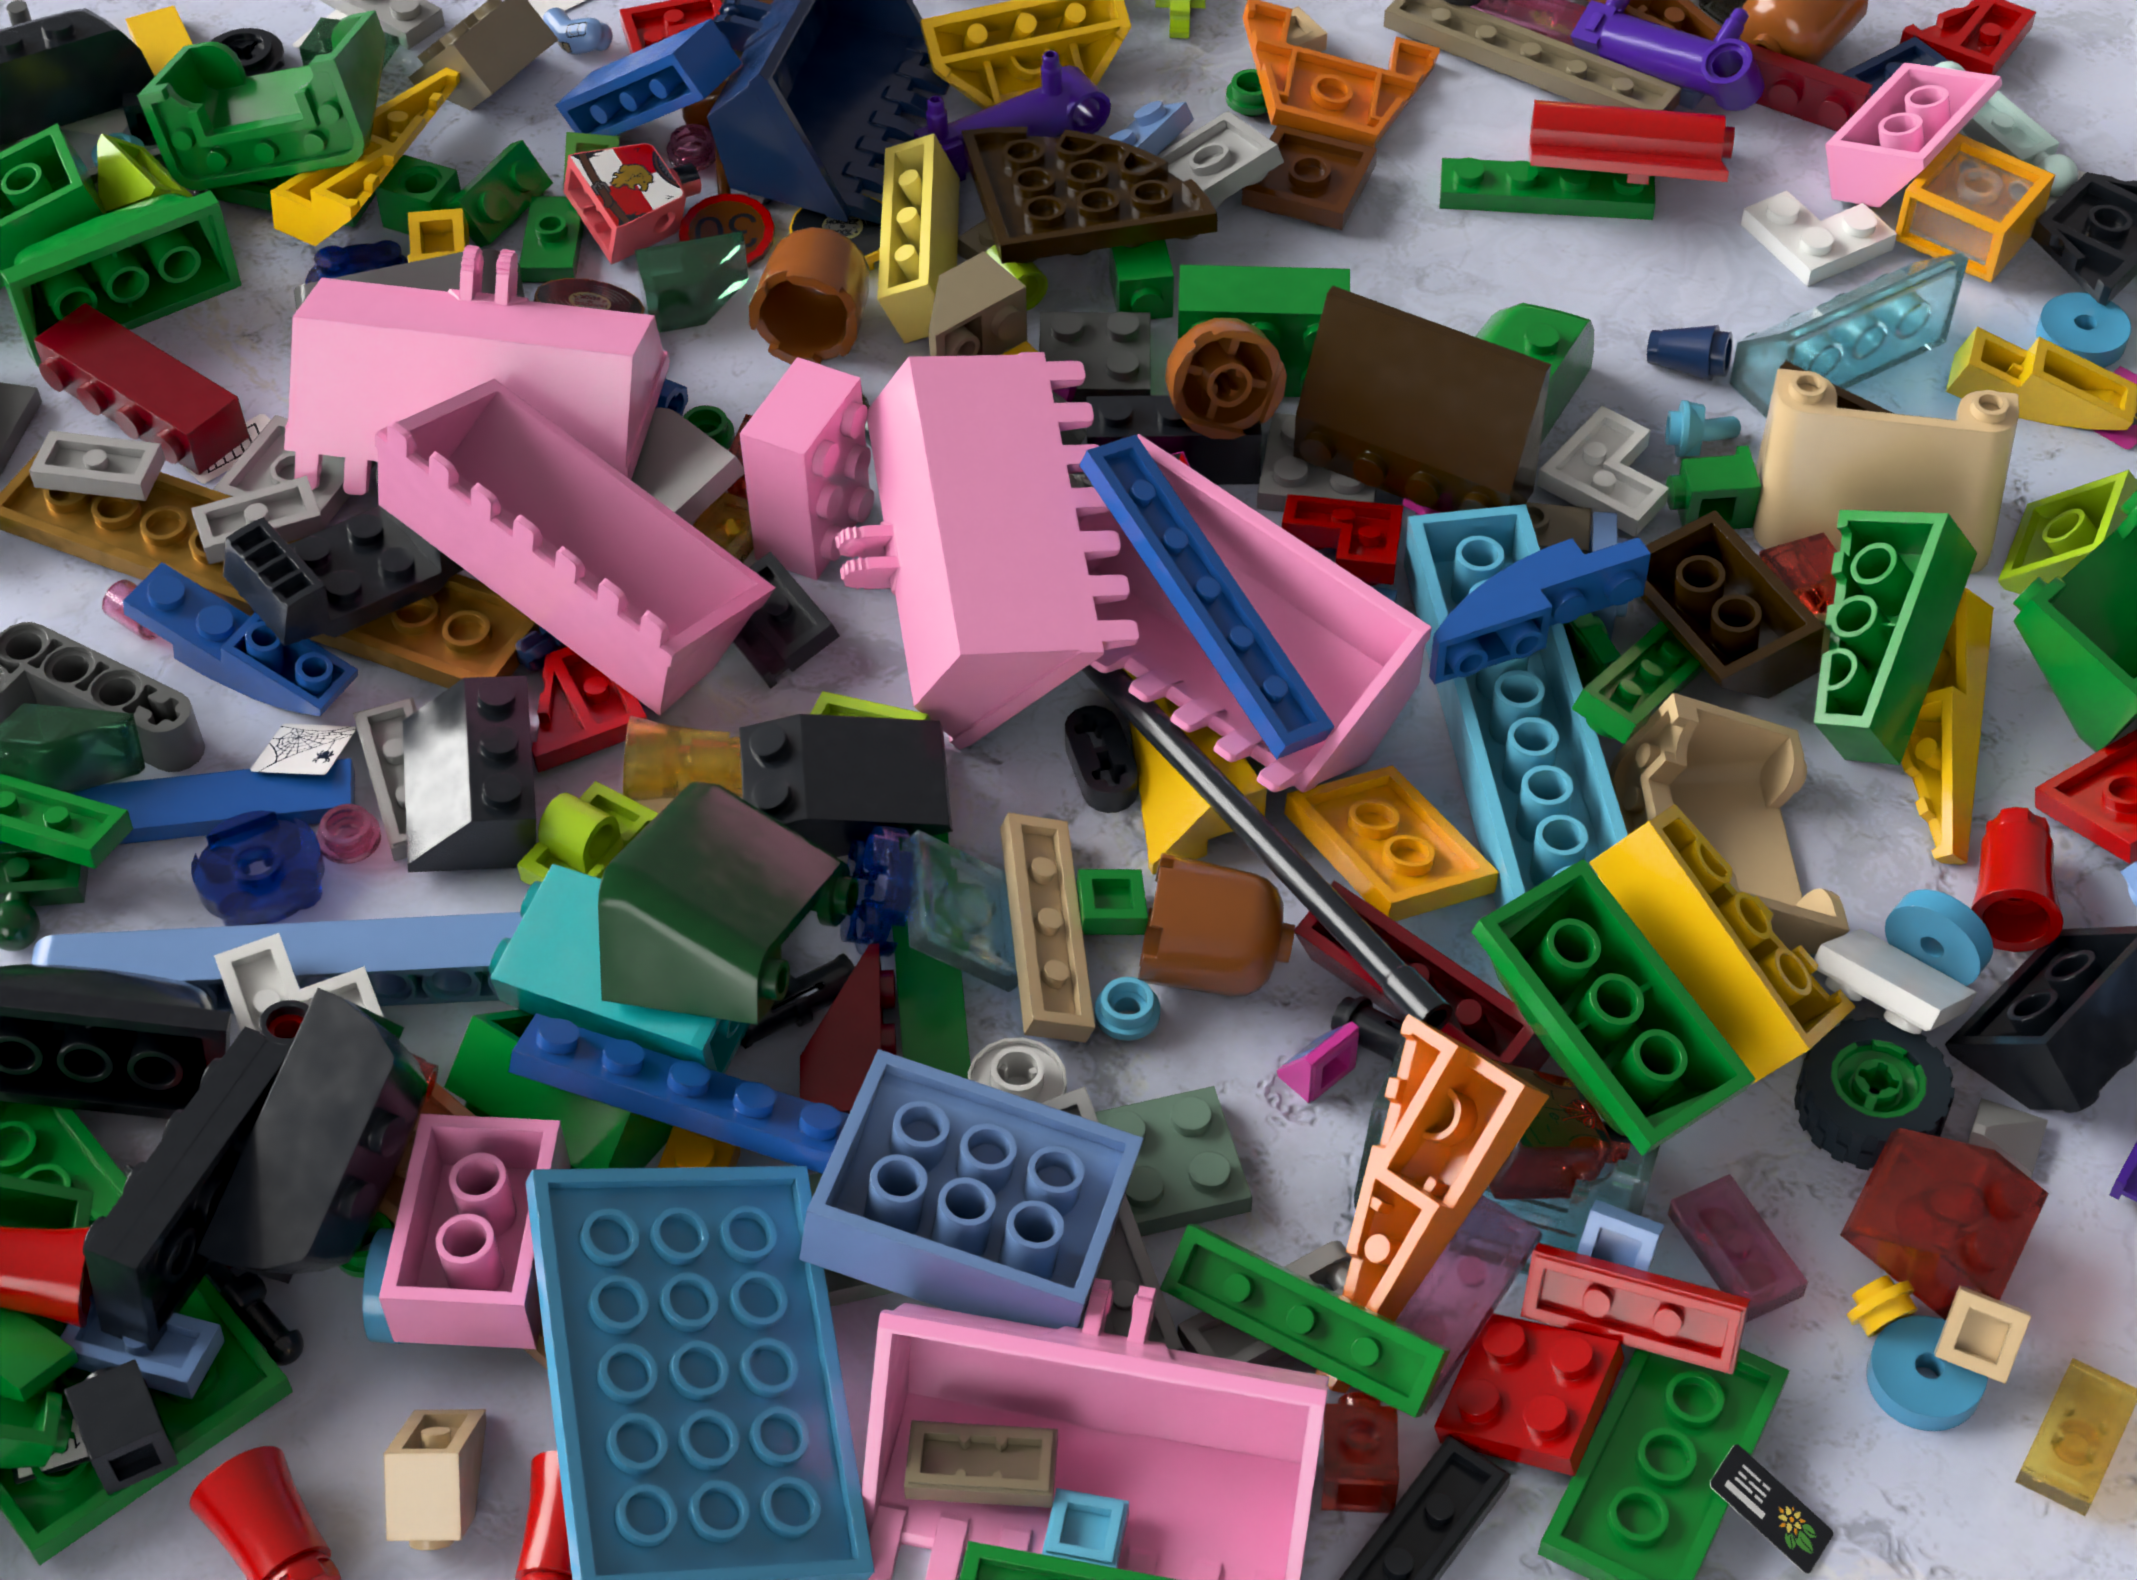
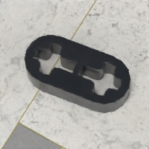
M1097 705L1083 706L1074 710L1065 722V748L1083 798L1090 807L1100 812L1116 813L1129 808L1135 802L1138 795V769L1119 719L1109 709ZM1094 732L1097 739H1102V746L1094 748L1091 738L1087 733ZM1108 770L1112 781L1118 785L1109 786L1105 779H1101V771Z

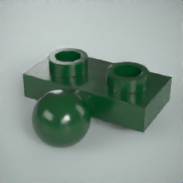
M9 843L0 844V949L20 951L30 946L36 940L40 930V920L32 907L85 903L89 867Z

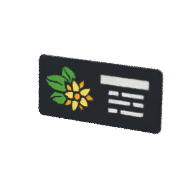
M1733 1445L1711 1479L1710 1487L1799 1569L1809 1574L1833 1536L1832 1529L1740 1445Z

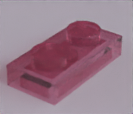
M1731 1174L1671 1200L1667 1215L1722 1292L1751 1299L1746 1323L1804 1296L1808 1281Z

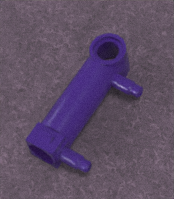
M1591 0L1570 35L1576 48L1673 85L1711 96L1719 107L1727 111L1747 109L1757 102L1764 90V78L1752 50L1747 43L1739 39L1744 30V25L1749 18L1748 12L1743 8H1735L1731 16L1725 20L1713 41L1624 14L1623 12L1630 0H1607L1605 4Z
M1047 51L1042 55L1041 87L948 123L944 99L937 95L931 96L927 100V126L915 130L914 139L934 133L961 182L966 180V174L970 172L964 154L962 130L992 127H1028V136L1053 138L1061 136L1064 130L1094 134L1106 123L1110 115L1111 103L1110 99L1078 67L1072 65L1062 67L1059 63L1058 53Z

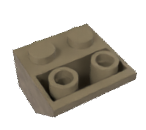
M487 0L442 38L438 39L417 56L423 66L408 78L414 85H417L445 67L460 72V83L446 100L465 109L472 110L554 44L558 38L528 0Z
M983 251L939 275L929 325L930 356L1001 355L1027 341L1026 286Z

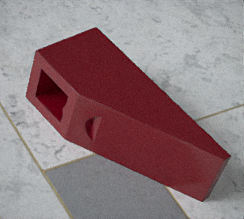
M879 944L868 945L801 1053V1099L813 1103L828 1104L838 1111L850 1114L877 1050L897 1055L895 1023L883 1024V1009H896L894 969H881Z

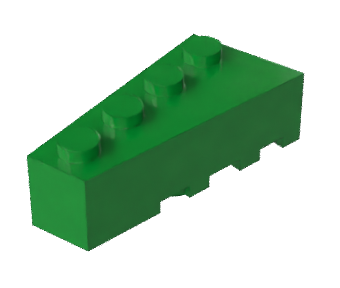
M1839 510L1837 529L1842 534L1840 552L1834 553L1831 574L1836 579L1834 604L1827 606L1825 626L1830 631L1828 651L1823 653L1821 657L1814 724L1845 760L1900 765L1976 559L1977 551L1949 513Z

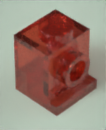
M1364 1392L1344 1394L1338 1399V1404L1326 1403L1321 1436V1510L1390 1513L1396 1505L1399 1486L1397 1409L1392 1406H1381L1380 1400Z

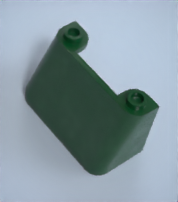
M694 781L682 790L610 861L604 871L598 893L602 1001L758 1025L775 1000L781 1001L788 989L790 967L788 961L782 959L781 945L810 911L817 912L820 924L832 927L840 925L847 915L851 916L855 911L858 901V879L855 876H850L847 863L723 786Z

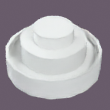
M1024 1037L1004 1038L987 1045L973 1058L968 1070L969 1080L1038 1103L1066 1094L1067 1090L1066 1069L1057 1053L1041 1042Z

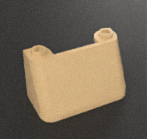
M1777 369L1756 465V471L1762 486L1753 524V533L1756 541L1768 551L1782 555L1833 560L1834 553L1840 552L1842 534L1837 529L1839 510L1949 513L1977 551L1970 574L1981 571L1988 564L1995 540L2019 417L2018 394L1993 390L1969 393L1960 400L1956 420L1837 408L1836 389L1825 377L1812 371Z
M1672 693L1649 718L1647 723L1619 750L1609 770L1628 835L1673 804H1676L1732 867L1733 877L1729 883L1737 892L1749 893L1753 897L1757 895L1774 914L1771 920L1772 931L1790 951L1801 945L1808 954H1816L1822 943L1843 936L1850 930L1843 904L1837 894L1825 889H1813L1802 897L1780 809L1794 793L1801 789L1807 776V764L1804 760L1798 730Z

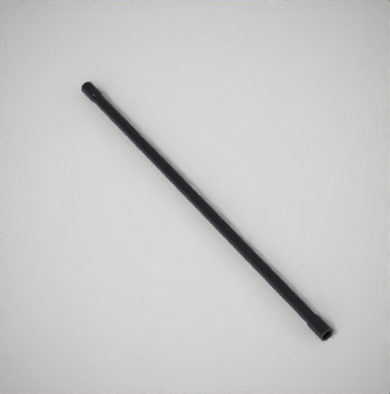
M862 393L863 404L867 406L868 410L870 407L868 399ZM866 421V443L871 447L868 423ZM1091 665L1082 669L1086 676L1380 985L1385 997L1405 1018L1410 1014L1438 1030H1441L1448 1023L1453 1011L1452 1006L1415 968L1407 965L1196 744L1177 725L1171 722V718L1154 701L1146 703L1129 693L1128 689L1134 680L1123 668L1109 673H1101Z

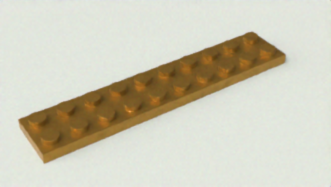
M38 452L0 492V530L141 580H144L163 562L250 617L255 613L247 601L238 594L233 585L223 577L224 560L213 564L208 563L191 508L233 496L163 472L159 473L146 501L35 488L29 470ZM300 539L293 540V541H290V542H287V543H288V544H291V543H293V542H295V541H298V540H300ZM455 574L449 578L441 591L336 638L321 634L308 639L449 689L463 678L512 676L520 665L516 656L518 654L515 646L517 641L533 631H538L540 635L539 628L541 626L482 582Z

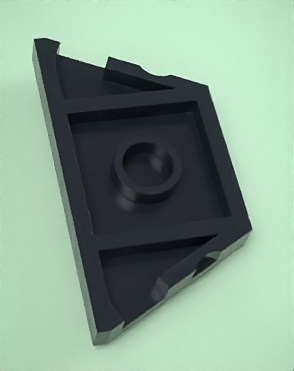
M2086 172L2036 220L2031 238L2098 303L2104 306L2137 275V181H2122L2112 176Z

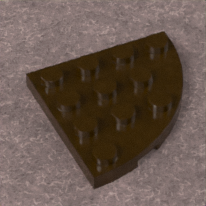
M992 127L961 131L964 154L1002 264L1012 262L1026 264L1034 262L1039 258L1066 254L1079 256L1093 250L1119 246L1132 248L1141 246L1146 242L1173 238L1186 240L1195 238L1200 234L1218 232L1217 211L1202 189L1192 179L1182 181L1168 172L1167 161L1138 147L1103 136L1072 130H1064L1060 138L1028 136V127Z

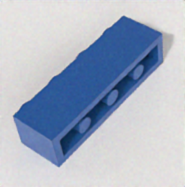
M711 18L592 71L555 106L575 133L616 136L705 99L743 63L731 48L728 38L718 29Z

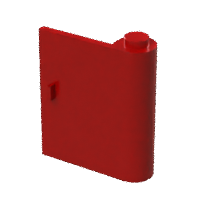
M1534 100L1529 140L1530 166L1627 174L1626 183L1645 185L1649 184V176L1728 182L1729 170L1722 162V158L1731 159L1735 127L1726 126L1725 115Z

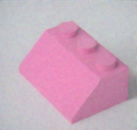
M1904 63L1825 144L1831 198L1833 200L1855 203L1856 205L1864 203L1867 207L1880 208L1923 171L2000 89L2002 77Z

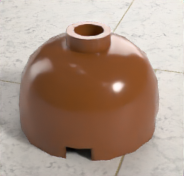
M1214 318L1192 327L1178 339L1169 355L1165 376L1174 409L1192 431L1211 439H1235L1246 435L1243 430L1252 427L1258 421L1262 425L1274 415L1284 397L1287 378L1284 364L1280 360L1276 347L1257 327L1237 318Z

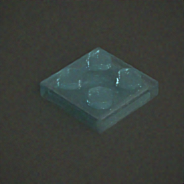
M917 830L901 843L909 946L1007 992L1012 991L1018 986L1005 872Z

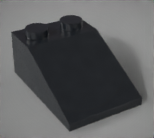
M796 714L739 728L743 799L836 857L953 832L944 734L940 721Z

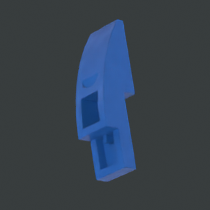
M1637 537L1583 554L1574 539L1571 538L1537 551L1511 564L1468 594L1449 613L1434 633L1429 671L1430 679L1436 685L1457 677L1471 676L1481 669L1515 658H1526L1536 651L1546 648L1549 626L1558 623H1569L1579 616L1613 605H1624L1635 598L1643 596L1651 557L1650 551L1642 540Z
M163 562L123 600L124 615L173 644L174 659L213 681L277 708L301 714L321 716L358 677L357 668L310 639L284 646L257 613L250 617Z

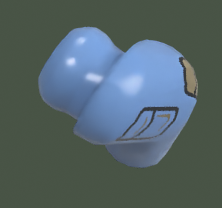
M551 8L543 16L544 22L558 38L556 42L567 53L584 54L594 49L604 51L612 43L613 33L610 26L606 23H600L596 18L588 17L570 20L561 8Z

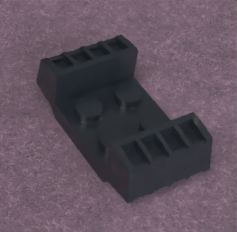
M377 469V470H375V471H376V481H377V491H378V469ZM379 505L291 544H288L264 517L255 520L226 537L223 577L233 585L238 594L247 601L252 610L261 617L266 626L279 638L280 642L287 646L321 634L336 638L441 591L450 577L464 569Z

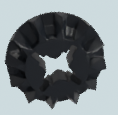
M240 28L225 32L210 41L219 42L233 50L241 61L246 76L274 72L285 66L283 44L276 35L269 31L257 28Z

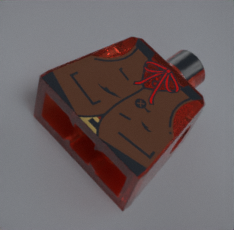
M1492 1059L1549 1095L1539 1113L1490 1182L1489 1187L1494 1199L1581 1198L1589 1193L1606 1163L1619 1165L1625 1161L1630 1149L1628 1137L1620 1135L1607 1122L1601 1121L1595 1108L1569 1078Z

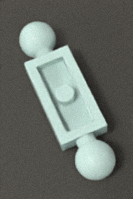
M1953 61L1940 62L1934 66L1965 71L1960 64ZM1999 91L1961 129L1973 140L2055 174L2049 195L2051 197L2062 196L2078 180L2079 174L2075 162L2066 155L2055 154L2060 142Z

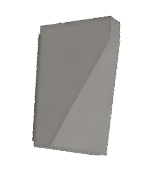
M1981 1098L1963 1156L2031 1178L2048 1120Z

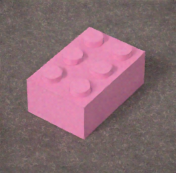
M797 357L740 432L755 559L759 560L771 551L786 570L817 580L831 560L836 561L840 557L835 540L837 533H840L842 529L854 527L858 522L862 523L868 518L874 503V491L869 486L868 468L871 460V451L866 447L865 437L868 410L862 400L860 377Z
M420 1114L379 1295V1300L394 1342L536 1349L542 1319L525 1182L532 1169L571 1168L560 1120Z

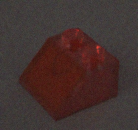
M1898 1128L1891 1132L1840 1236L1898 1283L1909 1280L1914 1288L1912 1294L1946 1320L1959 1285L1994 1299H2001L2049 1193L1994 1149Z

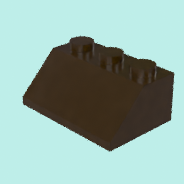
M1716 510L1645 545L1650 551L1651 557L1644 594L1640 598L1721 688L1769 699L1819 672L1825 626Z

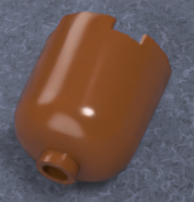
M1746 0L1742 8L1748 12L1749 18L1744 25L1740 40L1817 66L1867 14L1868 0Z
M816 227L793 231L777 244L749 304V325L754 331L757 328L759 335L770 344L768 352L772 356L791 365L797 357L821 365L822 360L835 358L838 355L844 357L849 354L858 337L869 294V266L863 252L848 237L832 229Z
M1161 853L1155 882H1157L1153 908H1149L1138 979L1148 984L1227 996H1247L1258 991L1269 980L1276 961L1289 962L1293 946L1295 925L1283 922L1284 903L1278 888L1267 878L1255 873L1173 854Z

